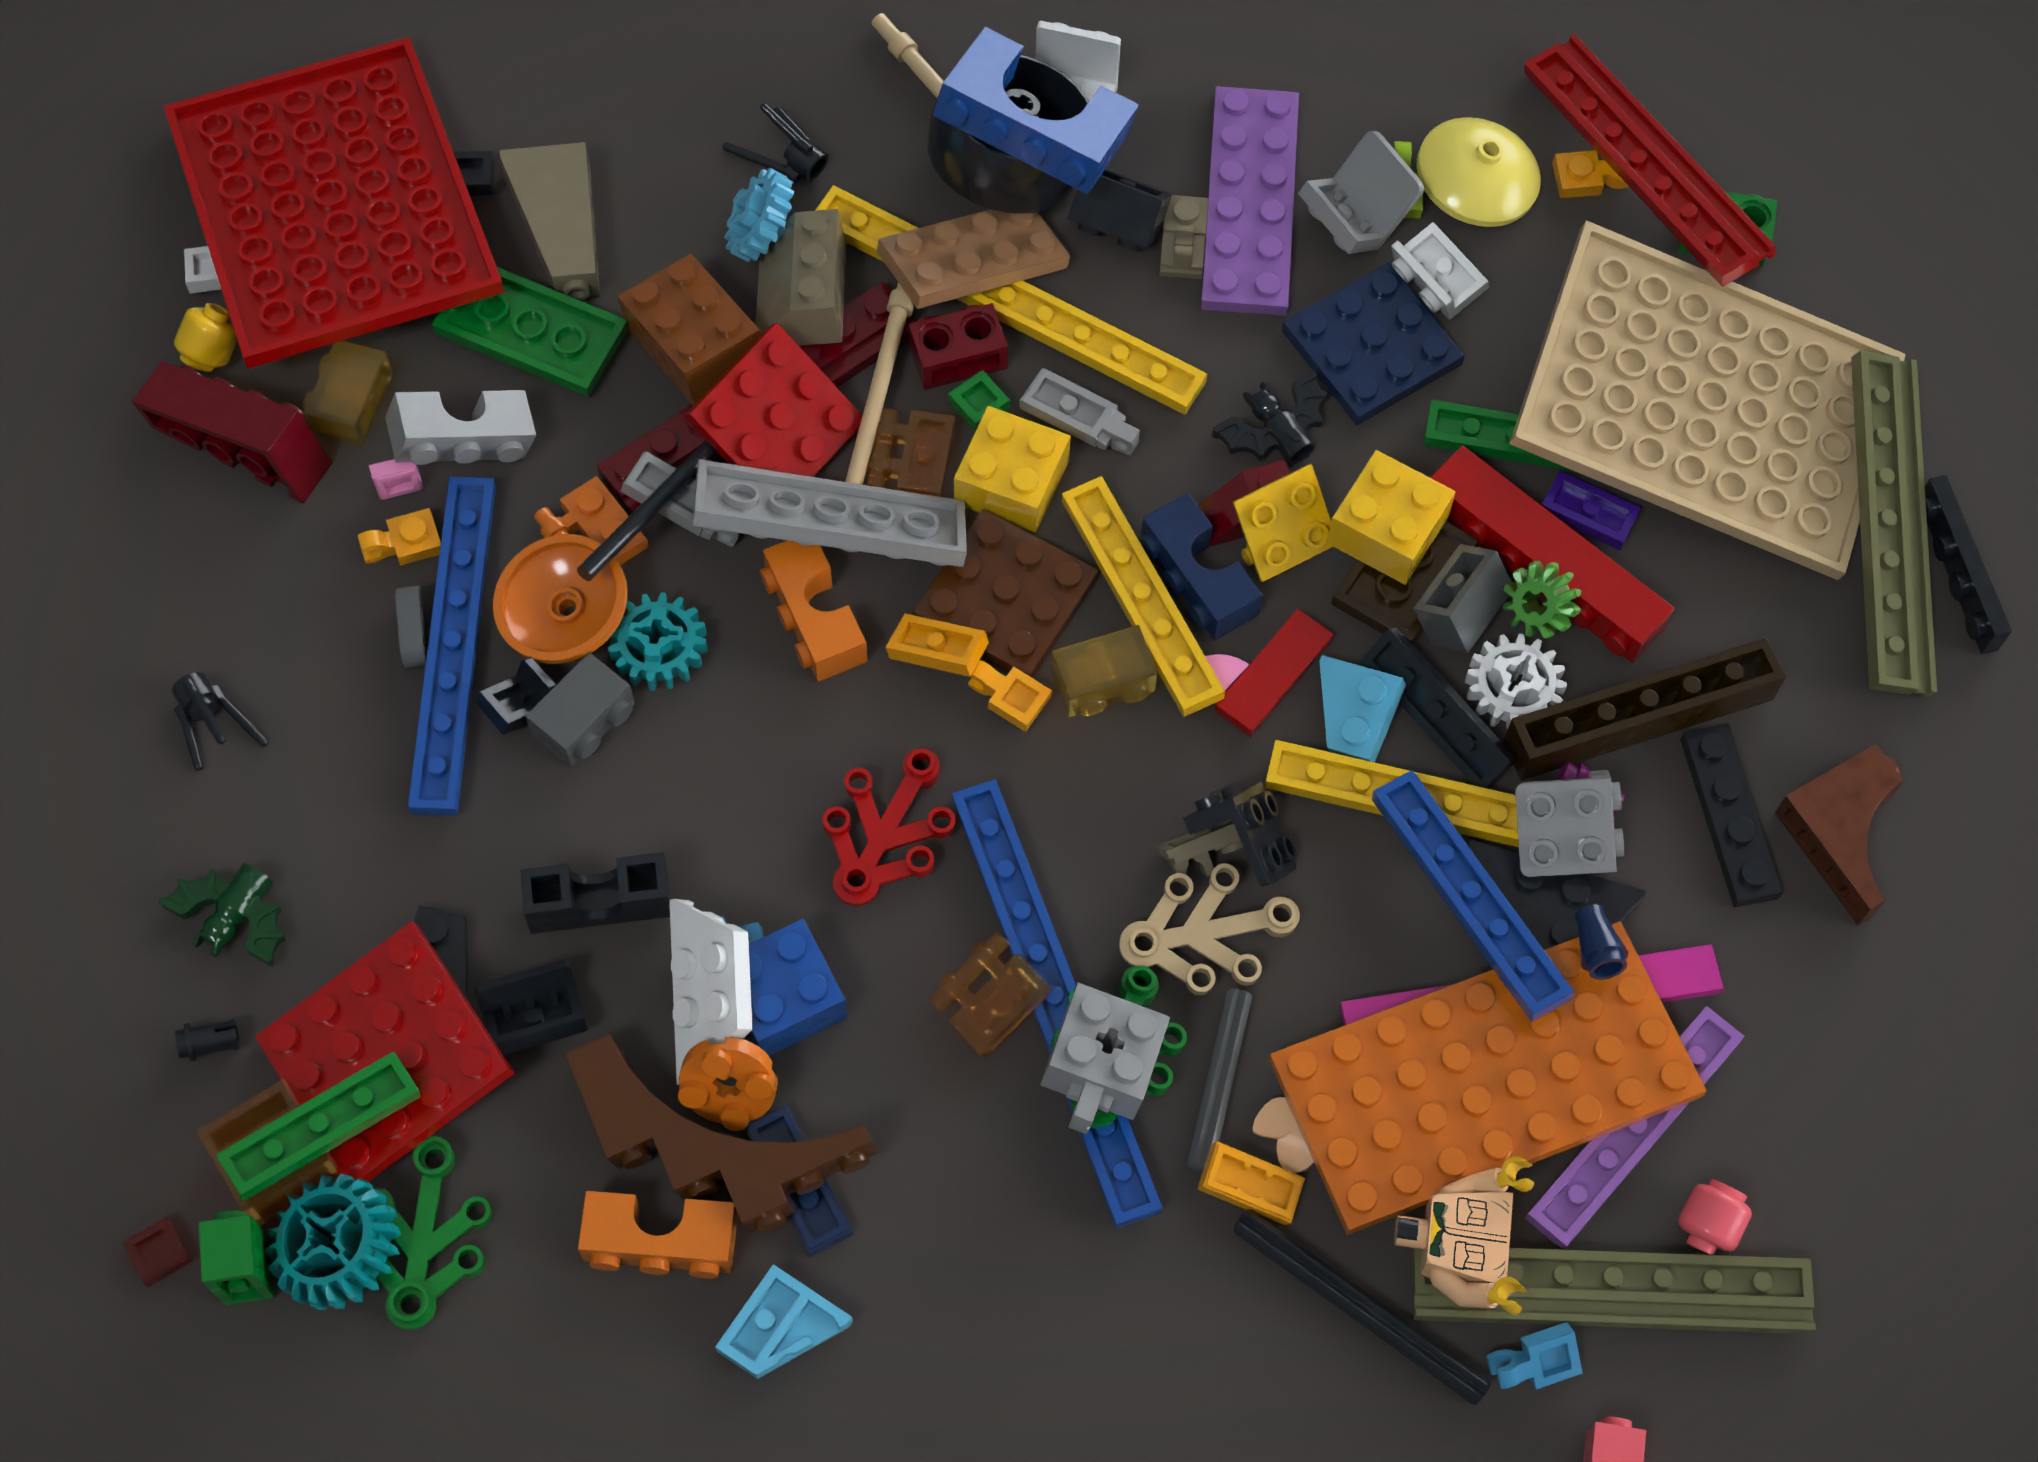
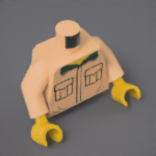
M1514 1156L1508 1158L1502 1168H1493L1470 1174L1440 1188L1437 1194L1431 1196L1426 1205L1425 1219L1397 1216L1394 1245L1422 1249L1420 1274L1430 1278L1432 1285L1460 1307L1493 1309L1499 1304L1507 1314L1518 1315L1521 1312L1522 1307L1517 1302L1507 1300L1511 1293H1526L1527 1290L1515 1278L1507 1277L1513 1193L1506 1191L1508 1186L1521 1192H1528L1533 1188L1534 1182L1529 1178L1516 1181L1517 1172L1522 1168L1531 1167L1532 1164L1521 1157Z

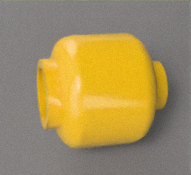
M206 303L204 308L193 307L185 312L174 340V346L180 353L179 358L183 363L204 372H211L214 368H220L228 364L238 341L229 311L220 305Z

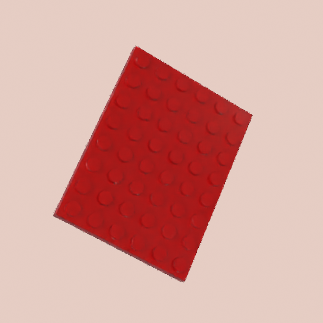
M410 37L164 105L247 369L505 293L501 277Z

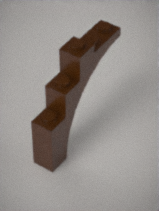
M611 1034L565 1054L605 1155L617 1169L622 1167L633 1169L642 1166L652 1159V1153L658 1151L674 1191L684 1201L689 1198L696 1200L708 1198L719 1190L718 1185L725 1182L740 1220L750 1233L757 1230L761 1234L768 1233L783 1226L787 1222L785 1217L796 1212L789 1194L795 1191L798 1195L812 1192L825 1183L824 1178L839 1171H842L843 1174H848L860 1170L869 1164V1157L878 1154L873 1139L864 1124L828 1137L790 1143L748 1141L704 1128L678 1115L650 1093L637 1077L622 1047Z

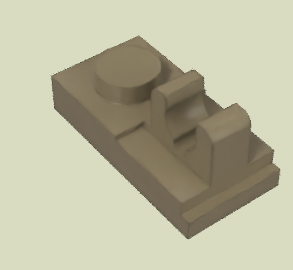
M1172 195L1163 224L1159 276L1202 279L1208 198Z
M1232 819L1192 835L1189 833L1155 847L1158 855L1169 861L1173 874L1183 873L1187 875L1186 871L1189 866V859L1198 862L1203 875L1210 876L1214 867L1208 851L1220 849L1221 854H1226L1243 848V844Z

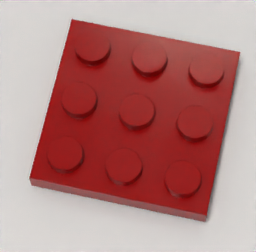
M778 323L770 325L684 415L728 464L814 477L860 427L863 416Z

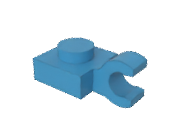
M1567 1322L1521 1337L1522 1351L1502 1349L1486 1356L1489 1372L1491 1375L1497 1374L1501 1389L1514 1387L1522 1381L1529 1379L1537 1390L1583 1374L1575 1332Z

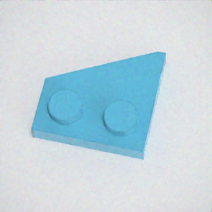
M1322 655L1319 662L1327 748L1331 753L1375 762L1406 683L1402 677Z
M773 1264L717 1343L715 1349L716 1352L756 1379H759L849 1328L853 1318Z

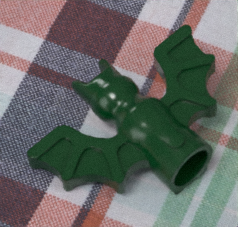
M242 863L232 881L228 882L221 880L214 869H210L209 874L197 881H186L181 878L178 880L177 888L169 896L159 900V903L165 910L182 919L190 918L202 907L216 904L215 913L204 921L203 928L192 943L195 947L200 946L203 942L212 945L211 955L213 957H217L226 942L231 940L235 934L236 926L246 921L250 923V933L245 948L250 956L264 964L274 966L276 949L281 943L286 941L284 934L277 928V917L281 912L280 906L277 903L266 904L261 901V898L272 887L273 881L266 874L246 863Z

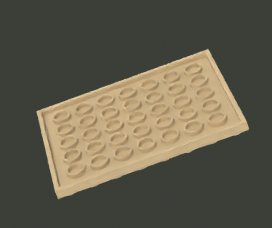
M1586 220L1580 228L1509 444L1839 580L1846 574L1860 523L1851 357L1860 350L1897 356L1900 357V361H1904L1906 354L1735 282H1730L1722 287L1704 269Z

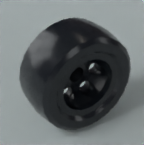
M1023 55L1020 56L1013 79L1005 88L1007 96L1017 107L1028 114L1047 120H1066L1075 117L1083 111L1089 102L1080 87L1063 72L1045 62ZM934 106L928 131V154L939 176L958 194L973 203L992 210L1019 214L1036 213L1050 209L1063 202L1073 191L1074 187L934 117Z

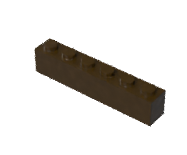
M1764 638L1512 718L1503 742L1518 759L1514 767L1520 780L1523 781L1560 769L1567 761L1576 764L1772 701L1786 676L1768 639Z

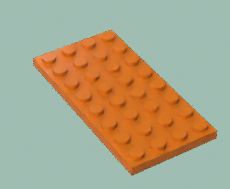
M1621 921L1612 924V927L1628 950V957L1626 958L1627 968L1615 977L1603 980L1590 977L1589 972L1581 967L1579 937L1544 950L1571 986L1574 994L1572 1000L1533 1022L1526 1016L1496 972L1490 970L1270 1054L1269 1062L1347 1235L1427 1205L1431 1196L1437 1194L1440 1188L1470 1174L1493 1168H1502L1508 1158L1514 1156L1521 1157L1532 1164L1697 1100L1705 1095L1707 1090Z

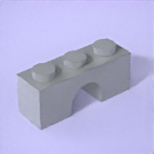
M525 390L482 391L471 415L473 421H461L449 415L442 405L439 392H395L385 416L395 462H412L417 465H425L437 461H456L467 464L476 460L514 462L519 459H525L536 437Z

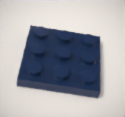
M1389 262L1284 320L1281 330L1311 369L1316 371L1318 378L1356 426L1461 366L1465 357Z

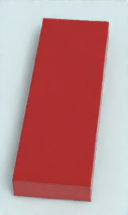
M1297 609L1227 690L1224 699L1215 704L1214 711L1249 737H1252L1329 646L1334 634Z

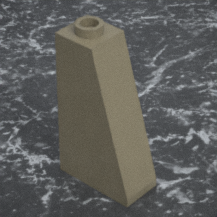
M585 142L499 150L506 183L552 289L577 300L600 296L591 172Z

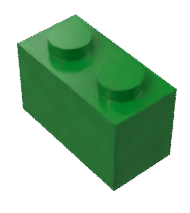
M232 1210L215 1214L214 1220L199 1222L202 1283L224 1305L275 1298L274 1276L268 1270V1267L273 1263V1259L269 1258L264 1249L272 1245V1242L250 1214L245 1215L243 1211Z

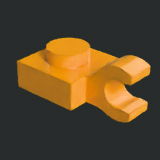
M430 508L387 519L388 532L369 530L357 535L366 564L375 563L384 558L397 555L399 565L402 566L440 555L441 541Z
M979 660L971 675L972 678L968 682V686L978 693L992 696L988 701L989 710L1024 732H1027L1051 698L1052 693L1051 689L1015 667L1011 669L1007 676H1004L982 660Z

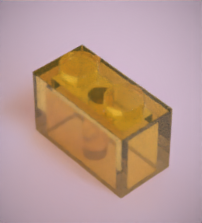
M340 341L334 343L330 353L324 354L318 370L319 379L314 391H309L304 399L303 413L315 436L363 448L393 372L386 351Z
M1139 625L1052 650L1051 671L1069 717L1078 714L1092 716L1102 712L1108 705L1124 700L1126 703L1138 702L1155 691L1157 670Z

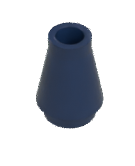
M1593 904L1582 907L1575 913L1578 924L1581 967L1589 972L1591 978L1597 980L1609 979L1619 975L1627 968L1626 958L1628 957V950L1605 916L1602 906Z

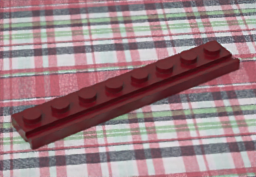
M880 282L844 306L842 342L799 346L836 387L877 362L890 314L887 311V304L891 291L883 282ZM911 317L906 318L899 347L909 341V324L915 323L917 320L914 321ZM692 404L597 464L598 474L619 500L629 508L631 514L641 503L620 491L643 452H648L677 469L706 440L684 417L693 407ZM717 453L710 461L722 463L725 459Z

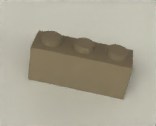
M838 209L795 212L786 220L785 231L781 238L776 242L771 241L769 243L768 252L765 255L760 253L755 325L759 328L761 334L770 325L778 323L798 346L842 342L846 241Z

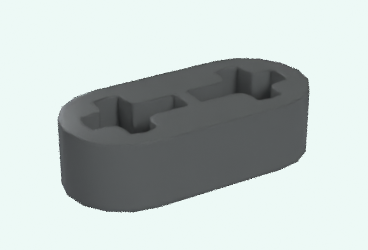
M420 585L398 587L395 590L399 647L403 666L405 669L425 667L428 641Z

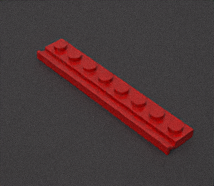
M1575 34L1569 36V41L1565 44L1557 43L1524 62V74L1722 287L1759 266V261L1768 257L1771 259L1775 256L1776 245Z

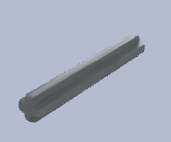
M1229 989L1224 1002L1187 1162L1188 1168L1201 1173L1203 1172L1211 1144L1216 1141L1219 1142L1252 1000L1251 993L1245 990Z

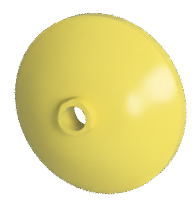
M1472 117L1448 120L1439 124L1428 133L1418 152L1417 173L1424 185V191L1442 211L1462 222L1482 227L1507 225L1522 218L1531 209L1538 197L1541 175L1535 156L1521 138L1495 122Z

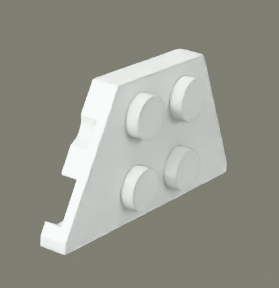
M671 899L669 903L674 1003L673 1020L675 1028L677 1085H679L678 1078L687 1052L694 1045L708 1039V1045L724 1043L725 1037L743 1039L752 1030L748 932L734 924H726L723 918L712 912H702L693 907L694 902L690 900Z

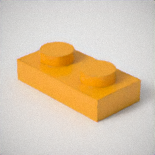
M904 613L885 648L889 659L971 677L989 641L986 632L983 630Z

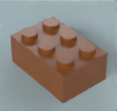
M692 254L685 256L617 296L624 319L628 320L629 332L693 406L761 335L759 328Z

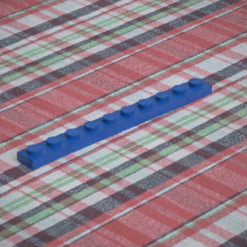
M994 779L952 793V802L1050 1056L1052 1038L1061 1026L1066 1012V1001L1070 992L1076 988V984L998 783ZM1066 1098L1071 1114H1073L1071 1099ZM1118 1115L1114 1122L1106 1127L1089 1128L1087 1134L1079 1132L1115 1229L1162 1213L1163 1207L1128 1118Z

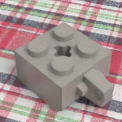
M1077 984L1064 1014L1040 1084L1043 1087L1065 1094L1066 1098L1076 1101L1068 1128L1087 1134L1097 1109L1106 1113L1110 1111L1131 1120L1134 1119L1143 1102L1170 1020L1169 1016L1084 984Z

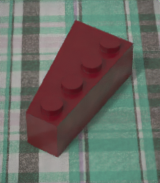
M161 361L131 401L151 428L197 451L203 446L219 462L233 469L240 462L246 469L256 474L255 478L257 481L271 488L278 481L286 485L290 491L288 494L291 498L303 504L333 463L304 421L306 416L298 407L288 402H283L282 405L275 403L253 389H250L248 392L237 389L220 377H215L213 380L202 376L188 365L178 367Z

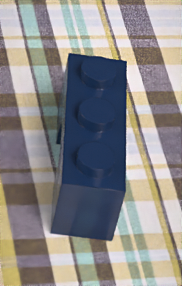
M1186 493L1143 517L1139 542L1151 561L1156 559L1164 570V579L1170 590L1175 595L1181 594L1189 605L1188 611L1194 624L1200 630L1206 629L1215 641L1259 616L1263 595L1238 561L1220 570L1206 569L1193 558L1195 555L1210 547L1213 526L1191 495Z

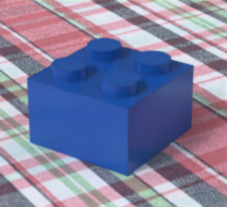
M804 919L749 944L752 1030L748 1034L753 1044L759 1046L769 1056L848 1018L846 999Z

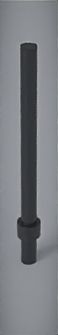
M707 440L577 567L578 574L584 580L591 581L696 475L699 459L710 461L718 453Z

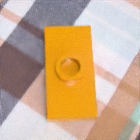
M1216 1141L1211 1144L1197 1190L1245 1210H1252L1262 1217L1286 1226L1292 1223L1305 1178Z

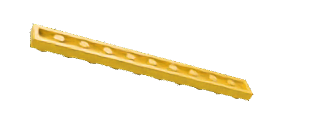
M834 185L815 210L838 209L846 243L882 262L884 261L877 253L879 238L918 228ZM1025 281L957 298V300L969 306H982L993 303L998 320L1184 415H1186L1206 384L1207 373Z

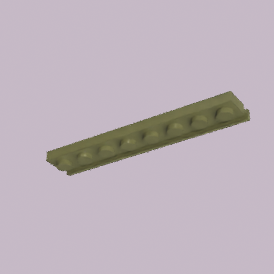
M1860 350L1851 357L1869 689L1904 695L1916 693L1921 694V697L1928 698L1937 693L1917 360L1900 361V357Z
M1412 1248L1413 1320L1559 1325L1567 1322L1570 1326L1812 1334L1816 1331V1323L1813 1320V1309L1815 1306L1812 1265L1809 1258L1509 1248L1507 1277L1515 1278L1527 1290L1526 1293L1513 1292L1508 1296L1507 1300L1515 1301L1522 1307L1518 1315H1510L1499 1304L1493 1309L1460 1307L1432 1285L1430 1278L1420 1274L1422 1249Z

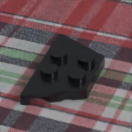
M1472 839L1468 843V847L1544 950L1579 937L1575 913L1582 907L1593 904L1602 906L1605 916L1612 925L1619 921L1622 922L1633 909L1640 905L1645 895L1644 890L1590 874L1527 877L1520 870L1519 853Z

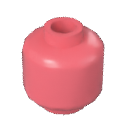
M1711 1179L1708 1185H1695L1678 1216V1225L1689 1234L1686 1244L1707 1255H1714L1716 1249L1726 1252L1735 1250L1752 1217L1751 1209L1745 1204L1747 1196L1715 1179Z

